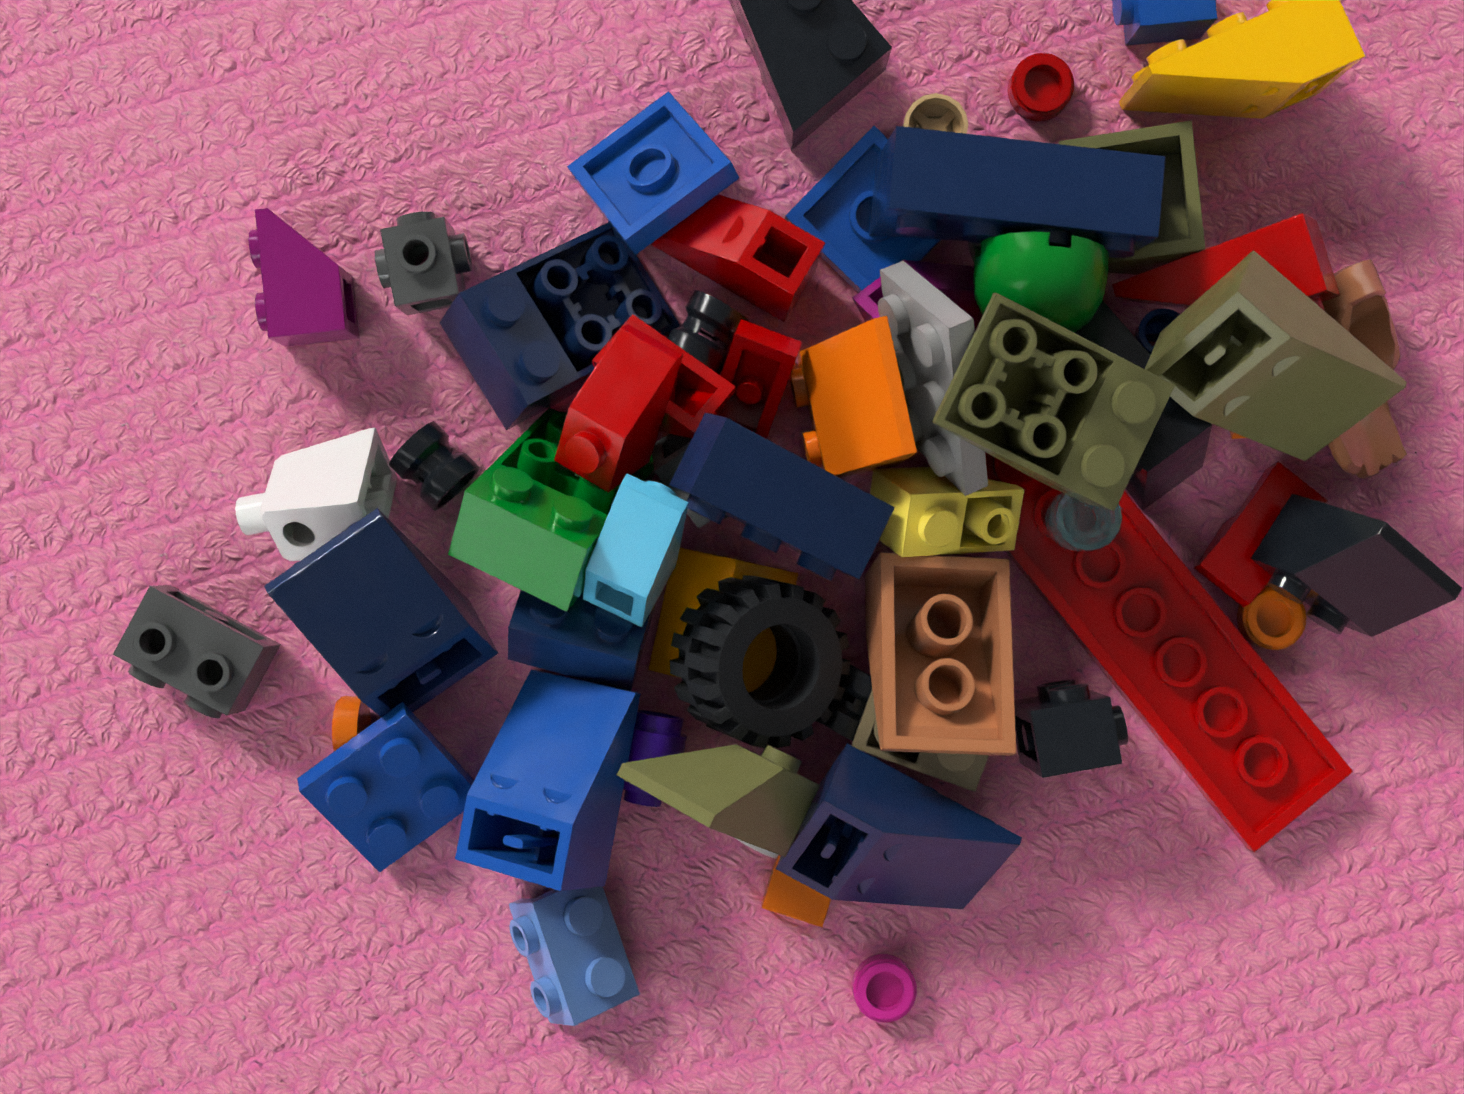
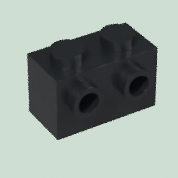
M1061 680L1038 685V696L1014 700L1016 743L1020 763L1042 778L1122 764L1119 746L1126 745L1128 742L1127 726L1121 707L1119 705L1112 706L1109 696L1089 690L1088 684H1076L1075 680Z

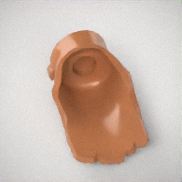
M1372 259L1352 264L1335 272L1334 277L1340 296L1322 302L1325 312L1394 370L1400 359L1399 344L1385 297L1386 291ZM1387 401L1328 444L1339 466L1344 471L1362 479L1378 474L1379 470L1386 468L1391 463H1397L1407 455L1398 430L1392 420Z

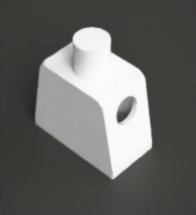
M376 428L365 429L284 454L275 460L266 491L260 494L240 497L236 501V518L242 532L245 535H252L269 531L283 558L289 561H301L376 508L389 519L397 475L389 466L390 459Z

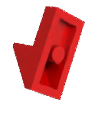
M741 319L721 373L723 378L736 386V391L717 415L726 417L767 439L791 372L795 366L802 342Z

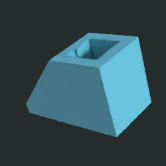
M627 473L619 486L586 567L583 600L642 627L676 567L689 502L679 498L673 490L656 481L645 482Z

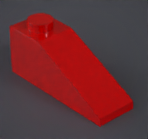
M1300 213L1112 284L1115 297L1139 303L1188 308L1254 250L1324 311L1322 302L1339 297L1340 293L1318 222L1305 213Z

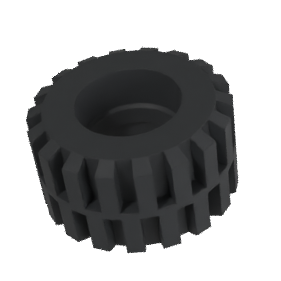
M743 575L742 580L729 577L718 581L719 591L709 588L704 589L696 596L700 607L697 610L687 607L680 617V620L687 624L683 635L674 632L671 642L672 647L679 649V658L669 660L670 674L682 678V681L674 689L679 700L690 704L687 711L696 720L706 723V727L760 748H765L766 744L776 748L787 747L791 744V737L803 741L813 735L812 723L816 721L825 725L833 715L828 708L831 701L834 699L841 702L845 692V688L839 687L841 674L849 675L850 660L842 658V650L849 647L847 633L835 630L841 622L836 611L823 607L826 600L815 592L806 591L801 586L759 576ZM770 627L776 641L775 665L767 680L760 687L748 693L743 680L744 657L755 637Z

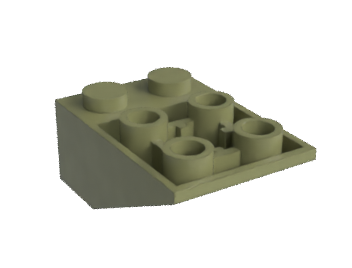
M1254 250L1160 332L1145 367V370L1175 385L1170 397L1192 416L1303 461L1309 459L1395 396L1407 384L1401 376Z
M993 293L932 422L1022 473L1086 504L1115 511L1175 385L998 293Z

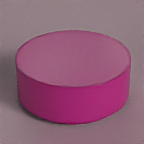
M877 954L865 959L855 970L852 979V992L858 1008L865 1016L874 1021L886 1023L901 1019L911 1010L917 996V985L910 968L903 960L890 954Z

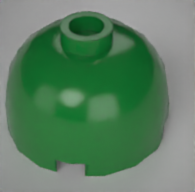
M1050 232L1007 233L987 238L981 242V251L975 248L973 268L974 298L982 315L993 293H998L1072 332H1076L1091 321L1103 300L1108 277L1109 252L1103 245L1074 235H1072L1071 248L1049 245Z

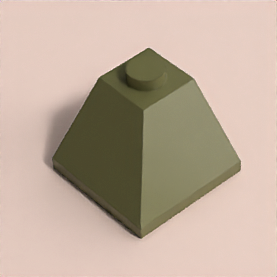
M738 744L626 762L622 763L617 773V776L706 827L786 857L820 786L797 773L802 763L801 760L766 744L761 755Z

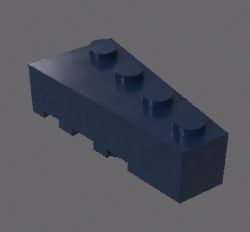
M896 126L876 159L869 236L958 240L981 243L987 238L1007 233L1050 232L1049 245L1069 248L1071 247L1072 235L1103 245L1109 252V258L1132 257L1135 255V250L1138 251L1159 236L1166 156Z

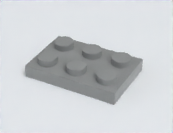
M901 261L880 270L883 298L878 301V312L880 317H888L916 448L927 458L931 469L939 477L945 476L965 496L988 486L985 451L941 428L932 421L974 335V320L906 262Z

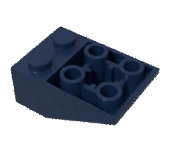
M609 222L458 293L440 321L442 328L506 430L556 405L580 390L594 370L593 358L632 314L663 336L669 335L672 329L680 327V324L637 255H634Z
M378 508L358 522L350 525L345 531L301 561L295 563L287 571L264 586L269 596L357 697L381 717L402 702L412 712L416 711L498 654L470 601Z
M521 590L508 627V660L597 684L631 691L655 605L643 626L640 627L583 600V593L566 612Z
M846 744L820 782L819 789L786 857H780L776 869L832 900L964 909L1017 849L1022 837L1001 827L991 819L983 817L938 793L935 789L886 765L876 757Z

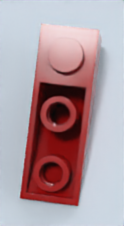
M718 194L650 245L785 322L814 275L825 242L770 210Z

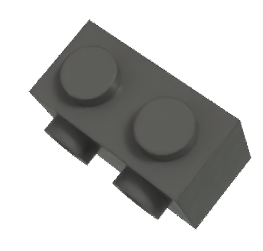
M171 585L149 586L113 655L131 664L128 672L136 679L157 688H164L167 683L187 694L184 702L189 707L206 716L218 719L222 713L228 716L246 710L281 644Z

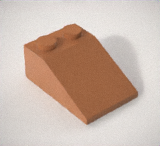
M880 553L865 574L866 643L880 751L1015 755L1016 731L1009 559L938 555L901 557L897 553Z

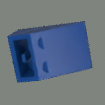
M531 669L467 794L455 859L558 891L605 886L625 782L624 779L617 776V773L622 763H626L629 760L641 693Z

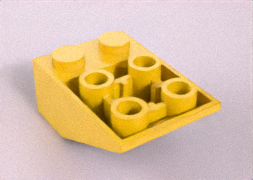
M1271 0L1266 4L1268 12L1250 20H1247L1244 12L1227 17L1206 31L1209 38L1187 47L1184 39H1180L1151 53L1146 58L1149 65L1131 77L1134 83L1119 100V104L1122 110L1264 119L1320 94L1365 57V54L1340 0Z

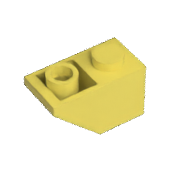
M931 467L873 469L870 494L895 507L879 541L899 556L915 557L1010 551L1015 549L1024 489L1020 486L988 479L987 487L965 496L945 476L939 477L936 475Z

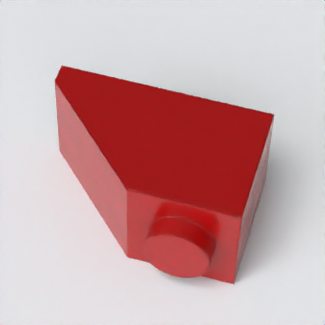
M629 324L623 326L570 404L554 461L608 493L623 481L627 473L632 475L650 461L683 355Z

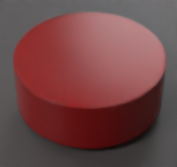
M1037 53L1023 59L1015 68L1008 83V98L1013 109L1023 118L1037 122L1047 121L1059 115L1069 103L1074 91V78L1069 66L1059 57L1048 53Z

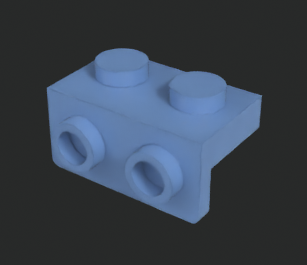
M603 887L567 891L553 889L535 898H521L509 904L513 917L509 925L513 943L519 953L528 960L534 978L530 985L533 1001L538 1011L548 1018L550 1023L576 1026L640 995Z

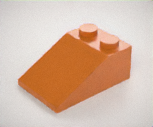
M887 316L871 319L799 352L797 358L799 369L792 370L789 379L796 408L807 406L813 431L802 433L807 461L839 478L870 472L873 469L897 466L917 453Z

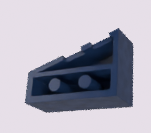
M709 413L704 414L669 484L689 495L687 502H689L688 509L719 525L724 516L727 515L745 525L740 536L774 553H777L782 544L800 554L796 562L797 565L832 581L837 570L860 579L895 508L726 417Z

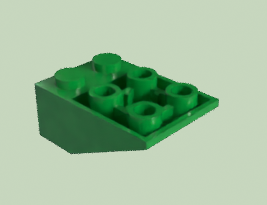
M548 408L465 490L448 555L567 612L584 591L586 567L620 484L608 493L554 461L567 412H559ZM652 455L650 461L632 474V476L645 482L653 479L656 473L654 471Z

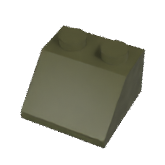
M1192 120L1059 141L1061 145L1166 156L1159 236L1138 251L1135 250V255L1132 257L1109 258L1108 273L1138 275L1205 250Z

